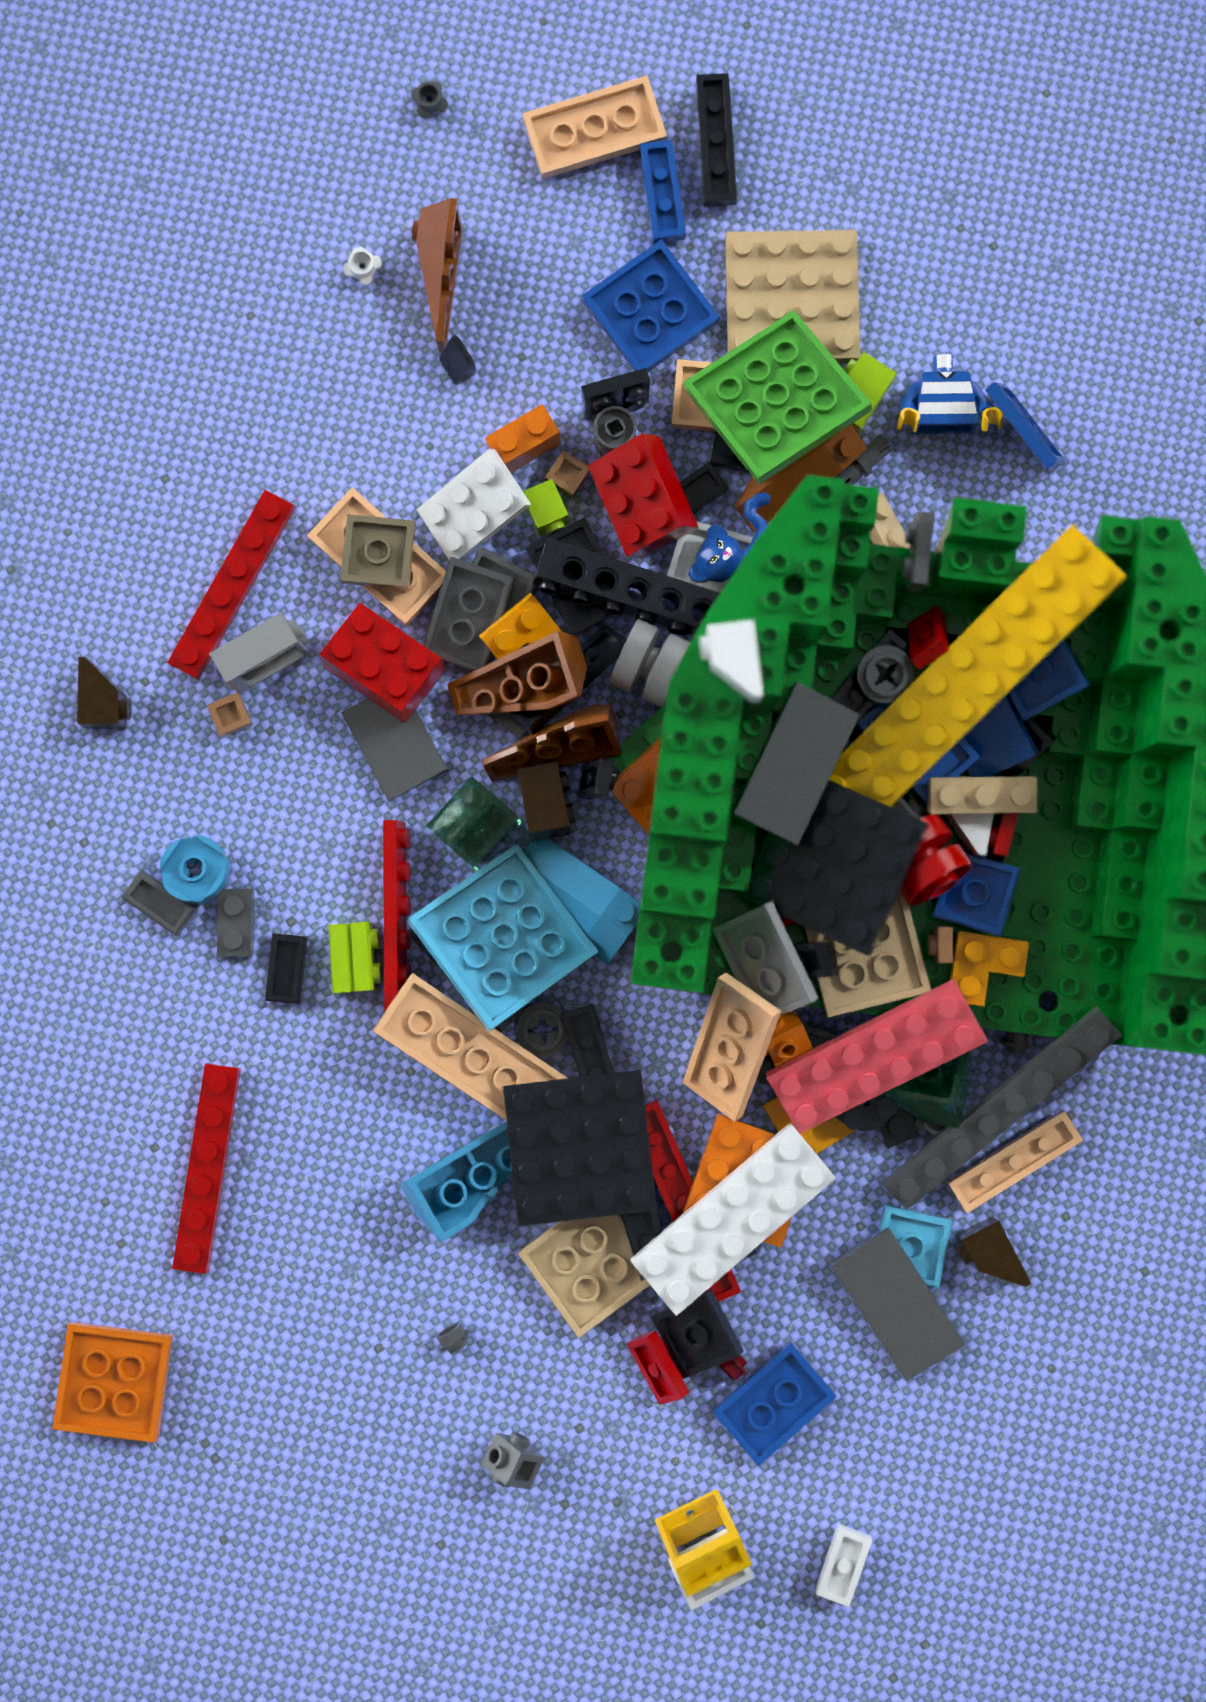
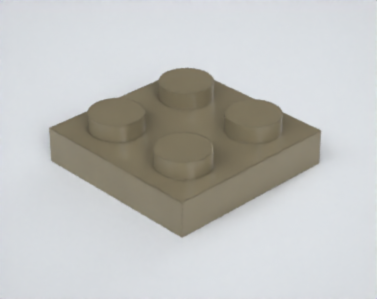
M347 514L340 578L342 584L409 590L416 530L415 520Z

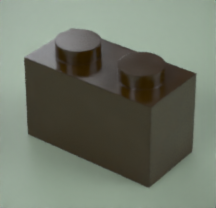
M557 761L517 769L531 842L571 835L569 824L576 823L572 803L565 804L563 792L570 791L566 771L559 772Z

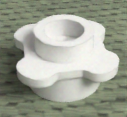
M356 247L349 255L348 263L343 266V271L347 277L353 276L359 279L362 285H370L373 282L372 276L377 269L381 268L382 261L379 256H373L371 252L363 247ZM365 264L366 266L365 268L361 269L360 265Z

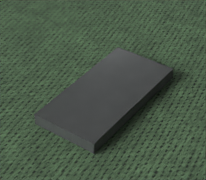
M794 682L732 810V814L794 845H798L860 714L798 682Z
M889 1227L830 1263L839 1280L906 1381L965 1346L963 1339Z

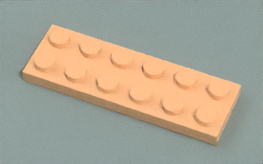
M413 973L410 974L372 1030L506 1121L503 1086L567 1079L566 1076L495 1028L488 1032L477 1016Z

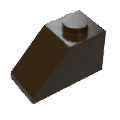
M78 657L77 724L86 729H127V720H130L132 716L131 701L127 700V695L94 662L86 657Z
M991 1216L956 1235L960 1245L956 1246V1250L965 1265L971 1264L979 1272L1025 1287L1032 1284L999 1220Z

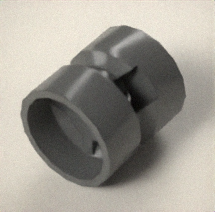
M610 406L597 414L594 420L593 434L594 446L600 457L636 437L637 423L635 417L628 409L621 406Z

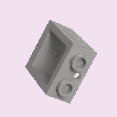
M280 612L209 654L224 681L241 694L308 656L309 653L304 645L308 644L309 641L294 618L288 621Z

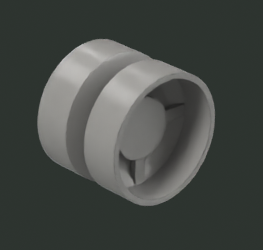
M638 619L624 644L609 684L630 693L641 678L645 679L642 699L662 708L666 702L668 682L691 642L670 634L659 649L655 647L659 628Z

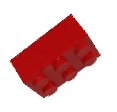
M641 433L588 465L626 557L645 558L699 528L660 436Z
M362 603L357 605L319 654L326 670L404 724L445 672L441 657Z

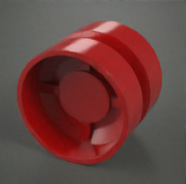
M931 814L920 819L929 823L930 826L900 890L901 895L909 906H915L942 895L956 885L973 866L960 845L955 844L941 849L950 840L952 833L939 814Z

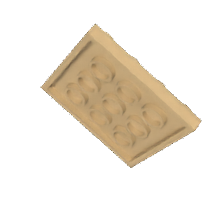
M857 230L739 231L725 233L727 353L794 310L838 363H849L851 359L858 361L860 358Z

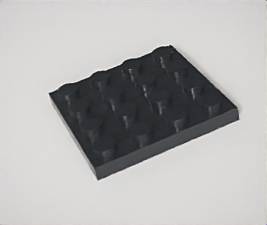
M828 780L798 845H794L770 832L768 833L751 872L749 891H743L741 897L760 906L772 901L779 915L866 956H871L930 824Z
M641 1070L503 1086L518 1227L657 1210Z

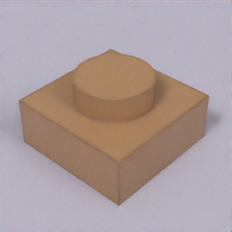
M563 450L545 476V481L553 479L557 489L574 498L590 474L588 465Z
M238 692L207 705L218 734L222 738L253 725L241 694Z
M953 927L933 928V935H928L927 951L929 956H933V963H953Z

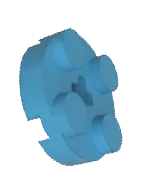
M193 835L194 837L181 838L174 841L166 849L160 861V870L162 871L163 886L172 896L185 903L201 905L208 903L224 889L229 878L231 863L227 859L225 851L212 839L201 835ZM200 861L202 863L201 874L189 878L191 872L187 869L191 863L196 865Z

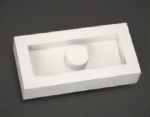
M838 1523L815 1587L816 1595L846 1607L850 1606L873 1541L870 1535Z

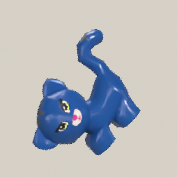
M768 493L754 494L745 502L743 516L757 530L746 549L742 550L737 540L729 536L727 531L721 526L712 524L708 528L706 539L701 543L695 557V563L688 572L689 577L693 581L698 583H706L708 581L722 583L732 577L752 545L768 526L767 521L757 514V508L769 504L771 498Z

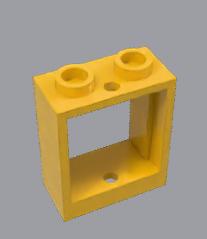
M718 1489L655 1519L659 1533L687 1598L753 1565ZM688 1510H693L692 1514L687 1515L686 1512ZM722 1525L725 1526L728 1533L680 1556L678 1547Z

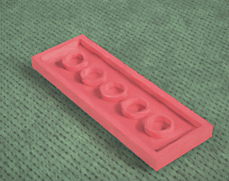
M952 979L767 1071L766 1078L800 1134L988 1041L955 979Z

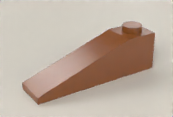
M851 424L761 484H758L752 476L734 507L751 531L756 533L755 527L743 516L745 502L754 494L766 492L770 495L771 500L769 504L757 508V514L769 524L807 475L833 478L847 468L868 448Z
M556 631L448 683L447 686L456 715L460 716L554 709L581 696L587 665L578 637Z

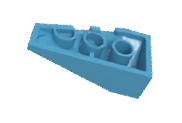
M550 839L530 842L524 850L525 855L599 951L595 956L609 964L636 927L640 902Z
M507 1121L399 1184L415 1214L440 1243L472 1224L480 1211L497 1194L500 1187L512 1174Z

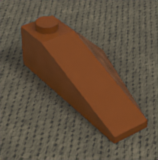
M449 198L421 208L419 221H414L412 227V241L417 242L439 353L443 352L448 341L463 229L458 200L456 198Z
M611 703L605 705L595 704L586 709L577 710L540 729L534 735L531 734L483 759V767L491 782L517 777V769L556 761L558 768L622 755L617 719Z

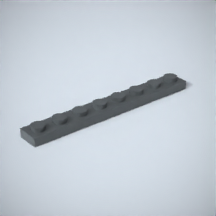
M1097 1006L1094 1007L883 1180L884 1187L908 1210L1122 1036L1121 1032Z

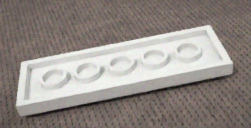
M789 1123L630 1260L677 1316L825 1189L836 1177L793 1125Z

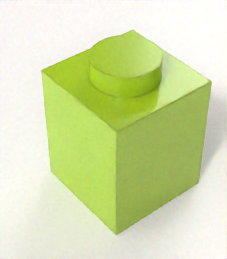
M553 479L523 491L531 504L527 511L539 537L544 534L549 536L569 524L568 512Z

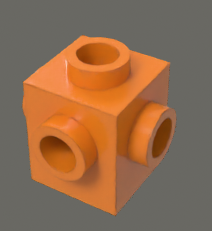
M794 1010L779 1016L765 1056L769 1055L775 1067L813 1048L804 1026Z

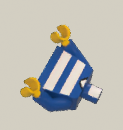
M940 354L933 357V371L923 372L918 381L910 384L899 402V419L896 428L901 430L902 425H910V434H973L980 420L982 421V431H988L989 423L996 424L998 429H1001L1003 412L999 408L992 406L977 382L972 381L971 374L968 371H953L952 355Z

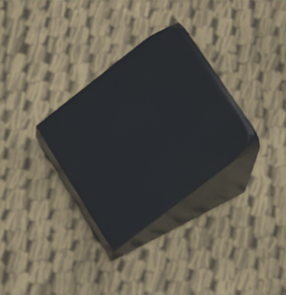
M459 336L451 337L439 360L455 385H459L475 375L476 368L473 358Z

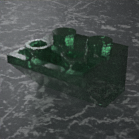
M471 776L426 826L477 871L522 821L500 799Z

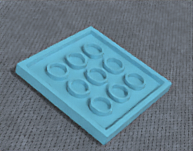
M518 844L407 920L409 926L488 1032L599 952Z

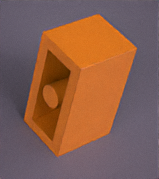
M543 404L485 437L487 450L495 449L510 473L561 445L560 431Z

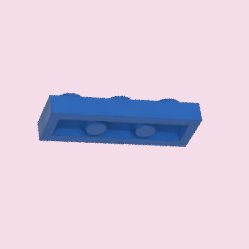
M672 140L640 144L639 151L653 244L661 239L663 242L686 240Z

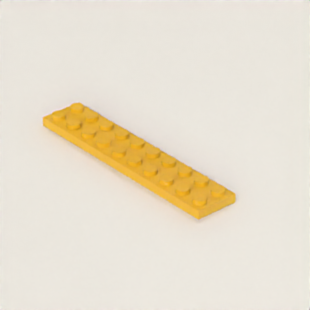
M1072 524L948 647V652L938 657L840 755L829 780L892 807L1103 602L1127 576Z

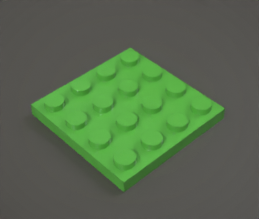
M794 310L683 382L686 393L758 484L769 479L872 411V403Z

